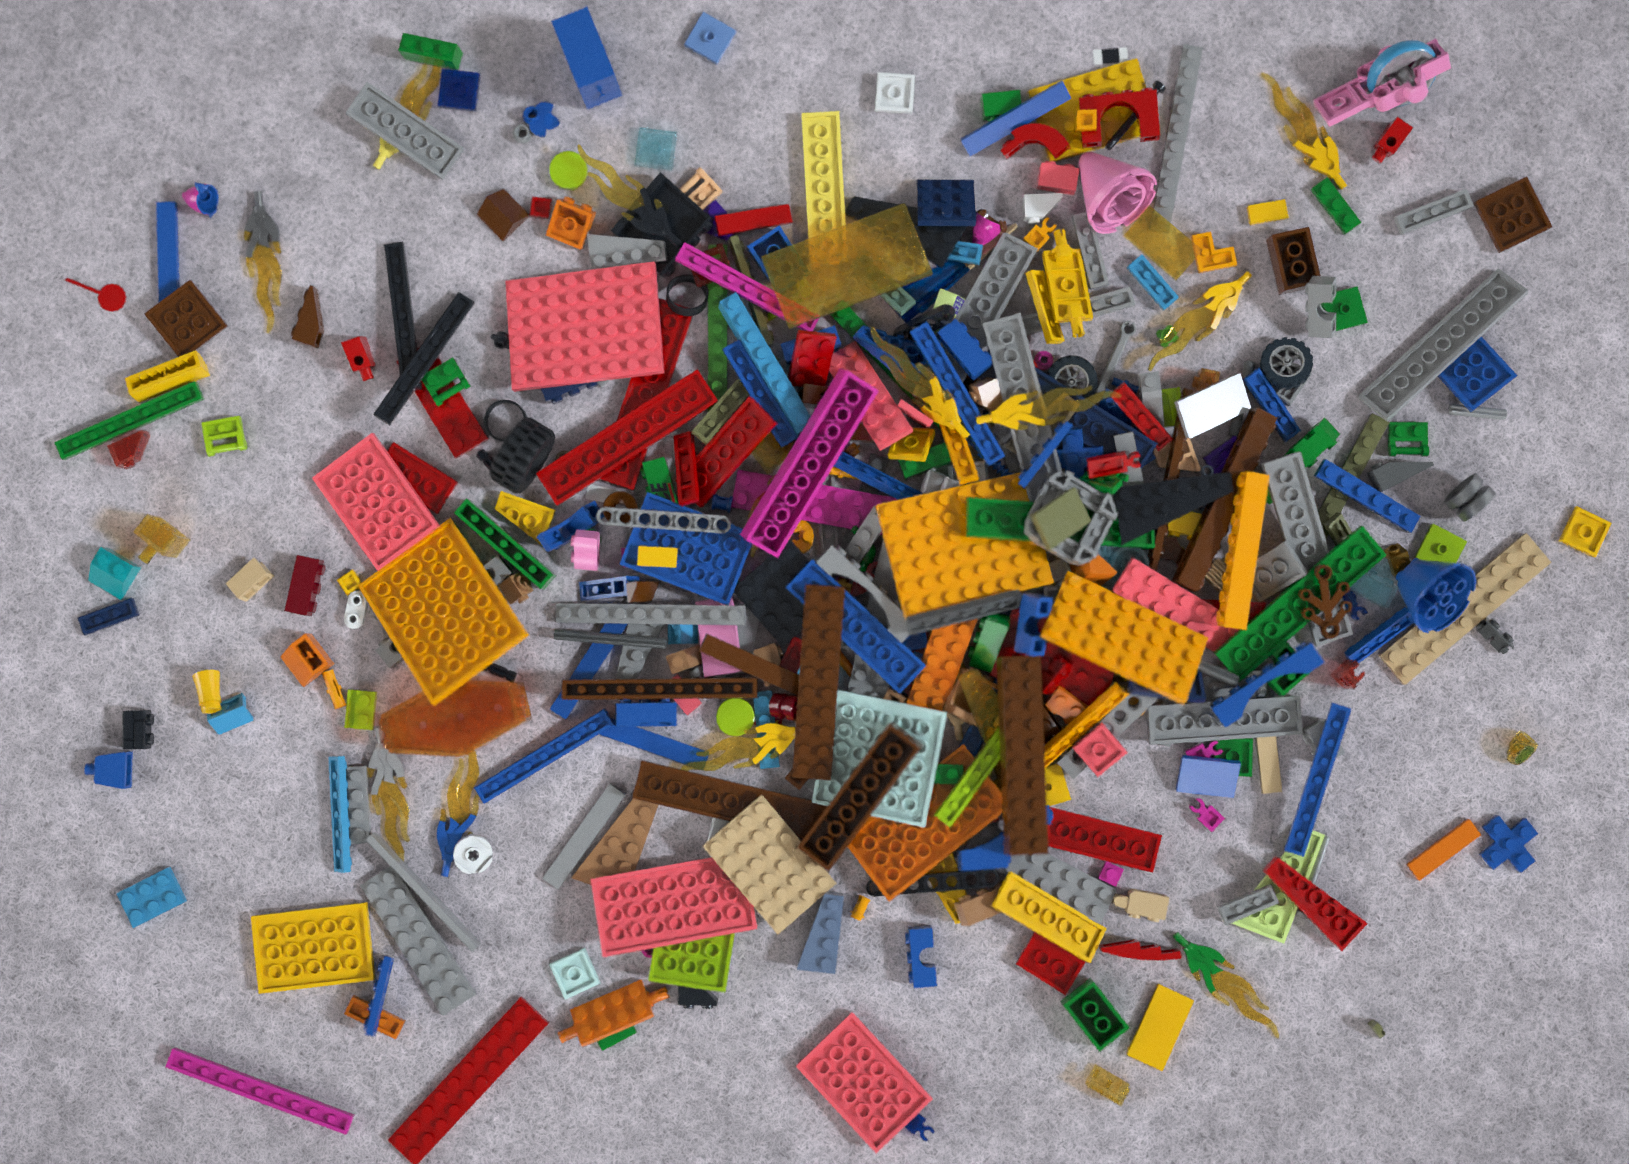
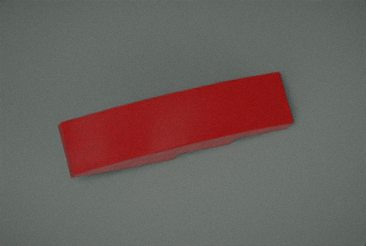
M1137 939L1099 945V949L1102 952L1123 958L1153 961L1182 959L1181 951L1178 948L1161 951L1157 943L1140 946V942Z

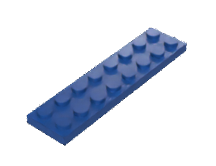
M812 559L786 588L805 604L806 584L841 585ZM845 590L841 640L900 694L926 665Z

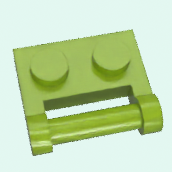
M241 416L201 423L208 457L232 450H247ZM237 437V442L218 446L213 445V441Z

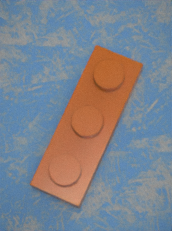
M354 995L344 1014L364 1024L366 1018L369 1019L371 1011H368L370 1002ZM382 1009L377 1031L396 1040L406 1020Z

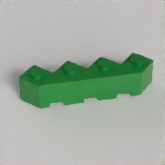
M1324 417L1304 437L1292 445L1283 456L1299 451L1301 452L1305 468H1310L1318 461L1316 458L1326 449L1330 450L1338 443L1336 439L1340 433ZM1268 488L1265 504L1268 503L1270 505L1273 502Z

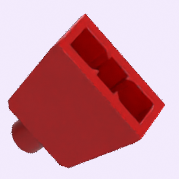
M1396 117L1388 124L1373 146L1376 152L1371 158L1381 164L1386 156L1389 158L1394 155L1414 127Z
M358 336L341 342L352 371L360 372L363 382L373 379L371 367L376 366L367 338ZM361 357L364 360L363 364H360Z

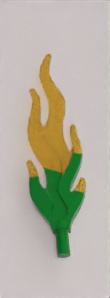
M1176 932L1173 938L1183 947L1188 967L1197 981L1201 980L1199 976L1200 969L1207 989L1216 999L1230 1006L1229 1002L1219 994L1218 990L1226 993L1236 1003L1245 1017L1267 1025L1275 1037L1279 1038L1277 1027L1273 1021L1254 1010L1246 1001L1243 993L1249 995L1259 1008L1269 1010V1007L1260 1001L1250 983L1236 974L1217 967L1213 960L1219 961L1230 969H1234V965L1229 963L1217 950L1188 942L1179 932Z

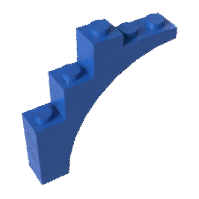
M1047 805V825H1051L1053 811ZM1003 831L985 844L972 849L957 851L959 871L1008 868V863H1011V856L1004 854Z

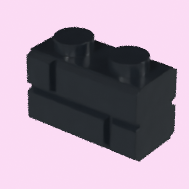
M151 710L122 711L123 750L150 749L151 745L154 744V734L151 733L154 715L151 714Z

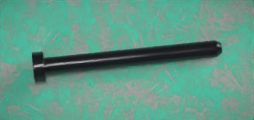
M1156 80L1152 84V90L1157 89V95L1166 90V87L1160 81ZM1134 112L1106 143L1105 148L1107 150H1111L1137 120Z

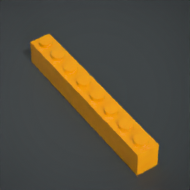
M1240 472V475L1237 477L1236 485L1238 489L1233 500L1235 509L1230 520L1232 529L1228 536L1229 549L1225 555L1226 569L1222 575L1223 589L1219 594L1220 609L1216 614L1217 626L1243 630L1247 628L1270 475Z

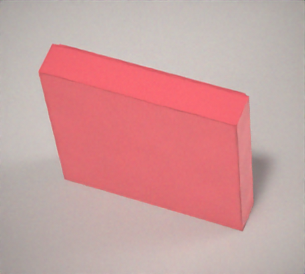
M901 399L897 406L902 413L924 428L929 429L933 424V420Z
M1102 722L1072 746L1073 750L1097 777L1128 753Z

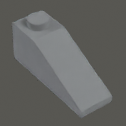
M1159 371L1141 373L1138 375L1140 400L1164 427Z

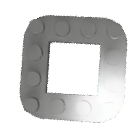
M1059 472L1044 482L1025 520L1024 533L1032 542L1046 549L1030 515L1069 488L1075 487L1084 507L1094 512L1090 519L1091 522L1088 523L1079 543L1067 538L1052 550L1047 551L1070 564L1083 565L1095 559L1099 554L1098 550L1118 512H1116L1115 504L1112 500L1113 497L1110 494H1103L1073 477L1074 473Z

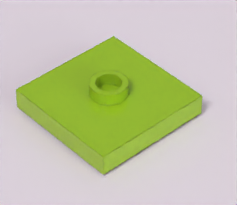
M1431 524L1414 558L1457 563L1467 541L1435 524Z

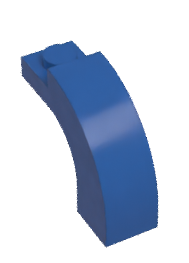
M595 501L586 504L565 521L540 533L537 538L547 553L554 549L557 550L571 542V536L575 535L576 530H588L599 522L597 520V512L600 508ZM603 512L600 514L601 520L605 517Z

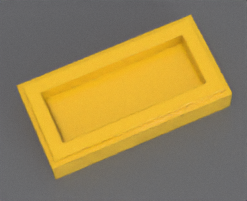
M1285 199L1248 205L1246 207L1250 226L1289 218Z
M638 546L637 566L677 568L678 548Z

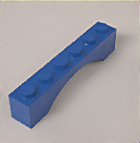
M1301 642L1294 647L1295 651L1291 654L1287 652L1281 655L1277 663L1266 665L1261 669L1262 673L1257 676L1255 674L1251 675L1245 680L1246 683L1241 687L1236 685L1228 691L1229 695L1224 698L1220 696L1212 701L1213 705L1210 708L1221 724L1226 728L1240 719L1251 696L1258 688L1271 679L1290 673H1310L1325 663L1313 644Z

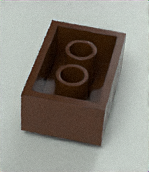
M1309 227L1273 234L1266 240L1279 295L1305 290L1306 283H1309L1312 276H1321Z

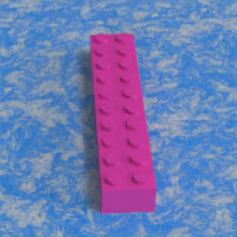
M842 368L839 369L740 533L744 539L771 555L779 557L879 390L851 372Z

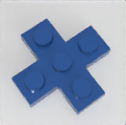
M1082 428L1070 429L1062 439L1063 448H1056L1061 469L1065 468V472L1074 473L1073 477L1077 479L1086 472V458L1103 455V446H1083Z
M1496 815L1482 826L1484 831L1493 840V843L1479 855L1492 870L1508 859L1519 873H1522L1536 861L1524 847L1526 843L1538 834L1526 818H1523L1512 828H1509L1501 817Z

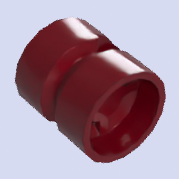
M782 693L773 694L769 702L770 715L776 718L796 721L798 696Z

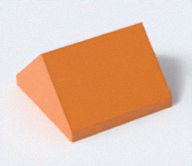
M1099 554L1095 559L1086 564H1070L1072 573L1099 586L1104 585L1117 573Z

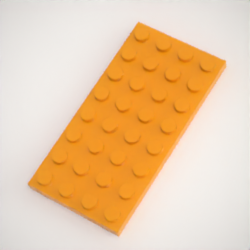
M1067 571L1040 636L1182 705L1188 698L1208 641V637L1131 600H1127L1070 571Z

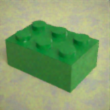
M1091 977L1060 1001L1099 1052L1130 1029Z

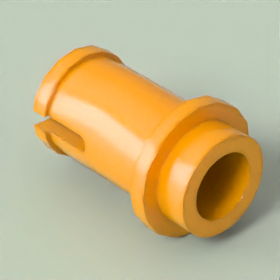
M859 895L854 909L850 911L851 917L861 921L865 917L863 915L870 899Z

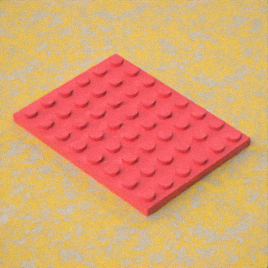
M654 261L506 281L511 385L514 392L664 373L657 271Z

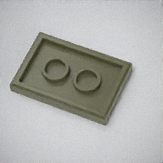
M1075 487L1069 488L1030 515L1047 550H1052L1091 522Z

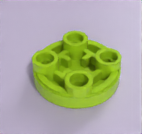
M564 151L552 159L549 173L551 179L559 188L576 190L585 182L588 175V167L580 154L573 151Z
M741 698L725 700L719 706L716 713V721L719 728L730 736H741L747 733L752 728L755 720L752 706Z

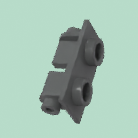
M1486 617L1485 623L1480 622L1476 625L1477 631L1486 640L1492 636L1494 637L1490 644L1499 653H1507L1509 651L1507 647L1509 646L1514 649V639L1507 632L1503 633L1499 629L1500 625L1495 619Z

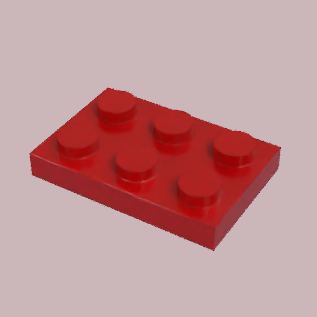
M798 330L787 377L792 386L801 387L803 384L826 385L837 338L835 334Z
M1034 932L1015 964L1066 995L1086 962Z

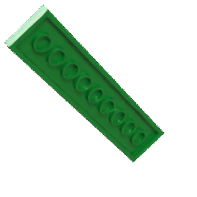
M968 497L966 499V537L1031 541L1025 535L1024 528L1025 520L1034 502ZM1085 508L1091 519L1094 512ZM1116 517L1101 546L1153 549L1155 548V530L1121 546L1118 519ZM1087 525L1071 535L1069 539L1079 543Z
M1360 525L1311 567L1305 576L1296 580L1247 623L1246 630L1240 629L1213 653L1229 672L1240 677L1239 682H1241L1311 621L1301 616L1303 608L1309 607L1313 609L1315 615L1322 612L1313 604L1300 599L1298 596L1299 591L1302 588H1306L1322 601L1319 579L1314 575V570L1318 565H1327L1332 570V576L1328 579L1331 599L1336 592L1337 583L1343 581L1351 587L1386 556V553L1364 526ZM1323 568L1319 570V575L1324 574ZM1345 584L1341 585V591L1345 590ZM1303 592V597H1307L1308 592ZM1310 610L1306 611V617L1310 615Z

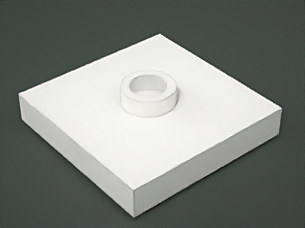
M877 72L874 112L912 114L915 75Z

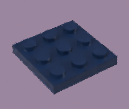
M917 179L918 226H976L974 180Z

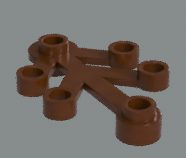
M1320 564L1315 568L1314 575L1319 579L1322 601L1306 588H1302L1298 596L1300 599L1310 602L1321 610L1324 614V620L1315 615L1314 610L1309 607L1302 609L1301 616L1317 624L1323 637L1333 639L1339 634V623L1352 610V604L1346 600L1339 603V611L1334 617L1332 616V610L1343 595L1349 592L1350 586L1343 581L1337 583L1336 592L1330 599L1328 579L1332 576V570L1329 566ZM1323 568L1324 574L1319 575V570ZM1345 584V590L1341 591V585ZM1307 591L1308 595L1304 598L1303 592ZM1345 603L1348 604V608L1346 610L1343 609V605ZM1310 610V615L1306 617V611ZM1328 626L1332 627L1330 632H1327Z

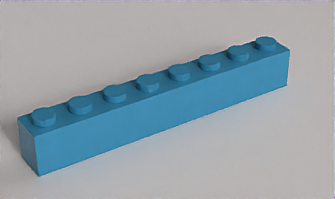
M734 293L721 300L718 309L736 339L742 343L782 412L799 437L811 416L738 294Z

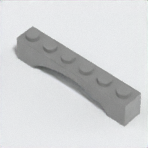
M832 545L816 563L830 576L834 573L846 576L870 591L886 613L890 625L887 630L902 643L909 634L907 632V619H904L901 603L896 599L892 601L887 596L889 592L882 586L878 588L873 583L875 579L869 573L863 574L859 570L861 566L854 559L849 561L845 557L847 553L839 545L837 547Z

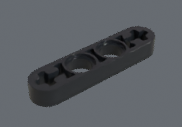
M948 304L936 307L896 327L893 336L905 335L904 339L914 341L909 333L913 330L911 327H919L926 323L927 319H932L936 323L928 324L932 331H935L953 321L955 309Z

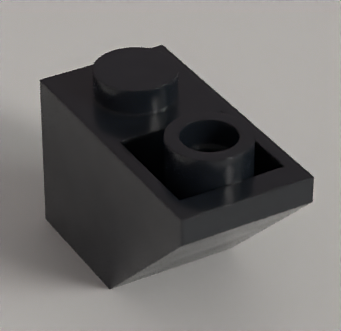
M683 986L678 988V1005H683V1008L692 1009L694 1006H702L703 1009H713L718 1004V998L709 990Z

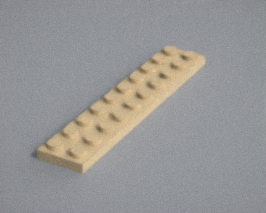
M1524 533L1475 574V590L1470 592L1467 599L1470 602L1463 613L1451 625L1441 631L1436 632L1432 630L1429 633L1421 631L1414 625L1378 656L1399 681L1406 685L1552 562L1530 536Z

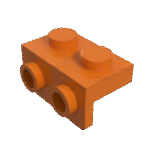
M1061 686L1051 696H1048L1045 706H1047L1051 713H1057L1067 724L1071 723L1089 707Z

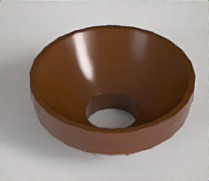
M624 491L610 494L603 504V508H615L618 504H624L627 509L638 510L635 498ZM603 511L605 518L609 521L611 513ZM626 512L620 515L619 518L622 523H628L631 516Z

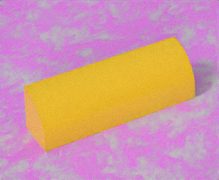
M195 350L125 378L129 395L137 402L142 403L193 381L210 376V373L202 356Z

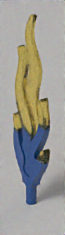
M481 735L475 738L469 748V768L464 784L460 788L459 784L465 768L464 761L460 758L458 770L448 787L447 803L450 814L448 830H446V810L441 809V817L437 828V841L442 854V860H444L440 875L448 877L451 862H454L453 852L455 845L473 824L478 814L479 795L476 794L474 796L471 811L470 797L479 777L476 750L482 738Z

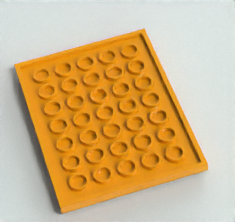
M1022 472L875 506L904 619H907L908 616L1019 589L1022 592L1054 583L1045 549L1034 542L966 537V499L970 497L1029 501L1026 487L1024 488L1019 484L1020 479L1018 477Z
M452 518L447 519L432 533L358 585L433 705L439 703L529 636Z

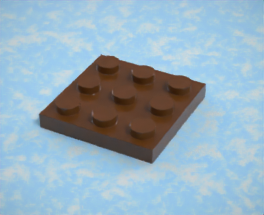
M1527 176L1473 203L1498 253L1552 228Z
M192 280L187 281L144 313L178 357L199 349L228 327Z

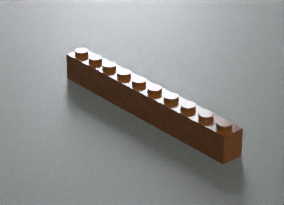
M1258 407L1249 410L1221 473L1231 472L1234 491L1205 506L1171 580L1172 582L1189 591H1199L1204 586V578L1213 566V558L1220 551V543L1229 531L1228 525L1235 509L1233 500L1238 489L1236 485L1237 477L1240 475V472H1253L1254 468L1259 465V457L1268 445L1269 435L1276 428L1275 422L1277 417Z
M757 678L562 680V700L758 698Z

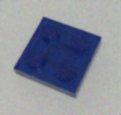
M442 68L437 106L444 109L476 112L481 74L478 72Z

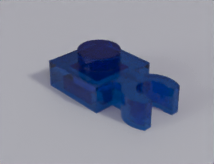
M920 1113L904 1126L913 1135L917 1131L920 1132L922 1140L926 1142L928 1138L924 1135V1132L926 1130H929L931 1133L935 1132L933 1127L924 1125L927 1119Z

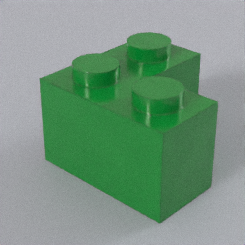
M1286 642L1269 657L1274 663H1277L1281 655L1287 652L1291 654L1295 650ZM1310 673L1285 674L1275 677L1266 683L1277 696H1284Z

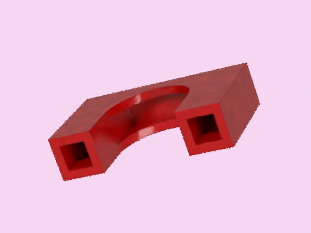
M1143 88L1137 92L1124 90L1119 94L1105 92L1101 96L1086 94L1079 98V110H1097L1096 131H1081L1082 148L1102 146L1100 122L1103 115L1114 107L1128 108L1137 116L1140 142L1160 140L1157 89Z

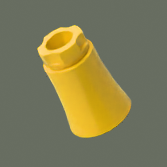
M203 670L193 674L192 678L196 686L201 712L213 714L220 711V671Z

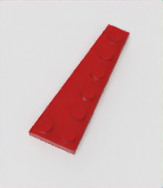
M1275 856L1262 870L1338 950L1343 951L1368 924L1280 858Z

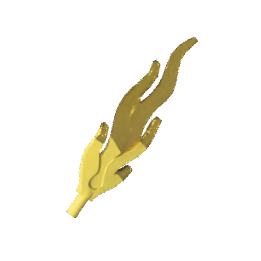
M426 63L423 65L422 71L406 86L400 100V104L424 121L428 118L432 102H427L420 115L421 107L428 96L439 86L441 67L433 66L428 81L417 91V87L427 75L428 66ZM380 138V154L373 167L380 170L386 158H390L399 150Z

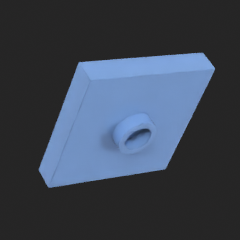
M703 12L684 45L713 63L718 64L736 34V30Z

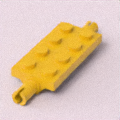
M1057 229L1053 232L1056 247L1052 250H1045L1042 253L1054 323L1070 322L1072 337L1076 338V334H1078L1079 338L1085 335L1082 321H1092L1093 319L1081 250L1072 249L1067 244L1065 229H1061L1062 233H1060V229Z

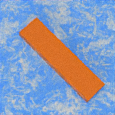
M1466 819L1406 865L1416 879L1420 881L1481 836L1471 820Z

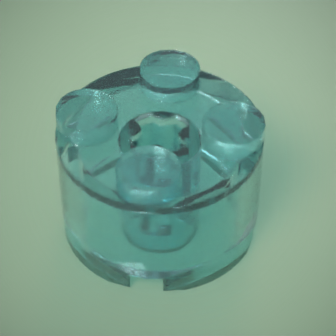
M1121 547L1110 555L1107 563L1117 571L1116 575L1112 577L1115 582H1117L1124 571L1126 562L1128 563L1131 558L1149 567V559L1142 549Z

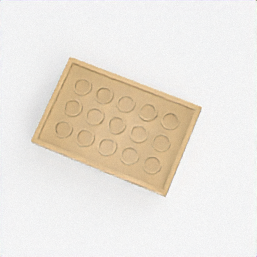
M763 795L755 799L702 845L777 935L837 884L823 867L797 848L801 840Z

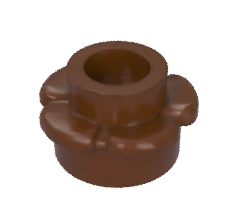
M853 442L843 452L855 457L860 452L858 449L860 445Z

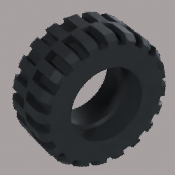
M531 417L523 418L510 431V434L499 448L491 465V479L514 494L522 493L532 483L533 479L536 478V473L542 469L543 464L547 460L555 443L556 437L554 432Z

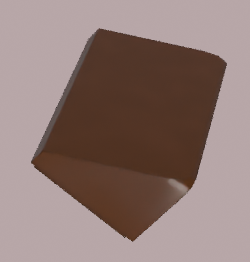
M659 581L626 583L627 601L651 602Z

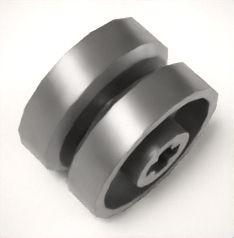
M1474 473L1458 484L1447 495L1444 503L1450 509L1458 508L1456 515L1465 522L1487 506L1494 498L1496 492L1489 485L1482 486L1483 479L1477 473Z

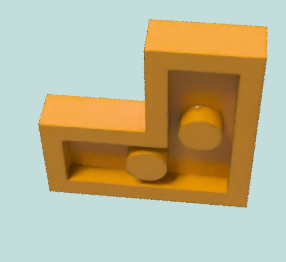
M1211 232L1191 236L1198 274L1237 266L1234 246L1215 250Z

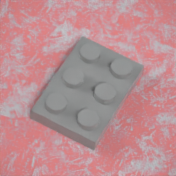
M1287 541L1257 558L1252 592L1259 602L1308 573Z

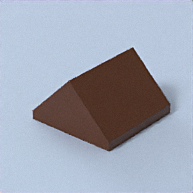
M504 188L487 196L477 213V216L503 242L530 217L526 210Z

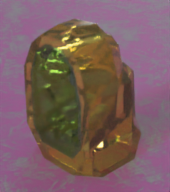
M1520 730L1509 743L1506 755L1507 760L1514 765L1524 763L1536 751L1538 744L1531 736Z

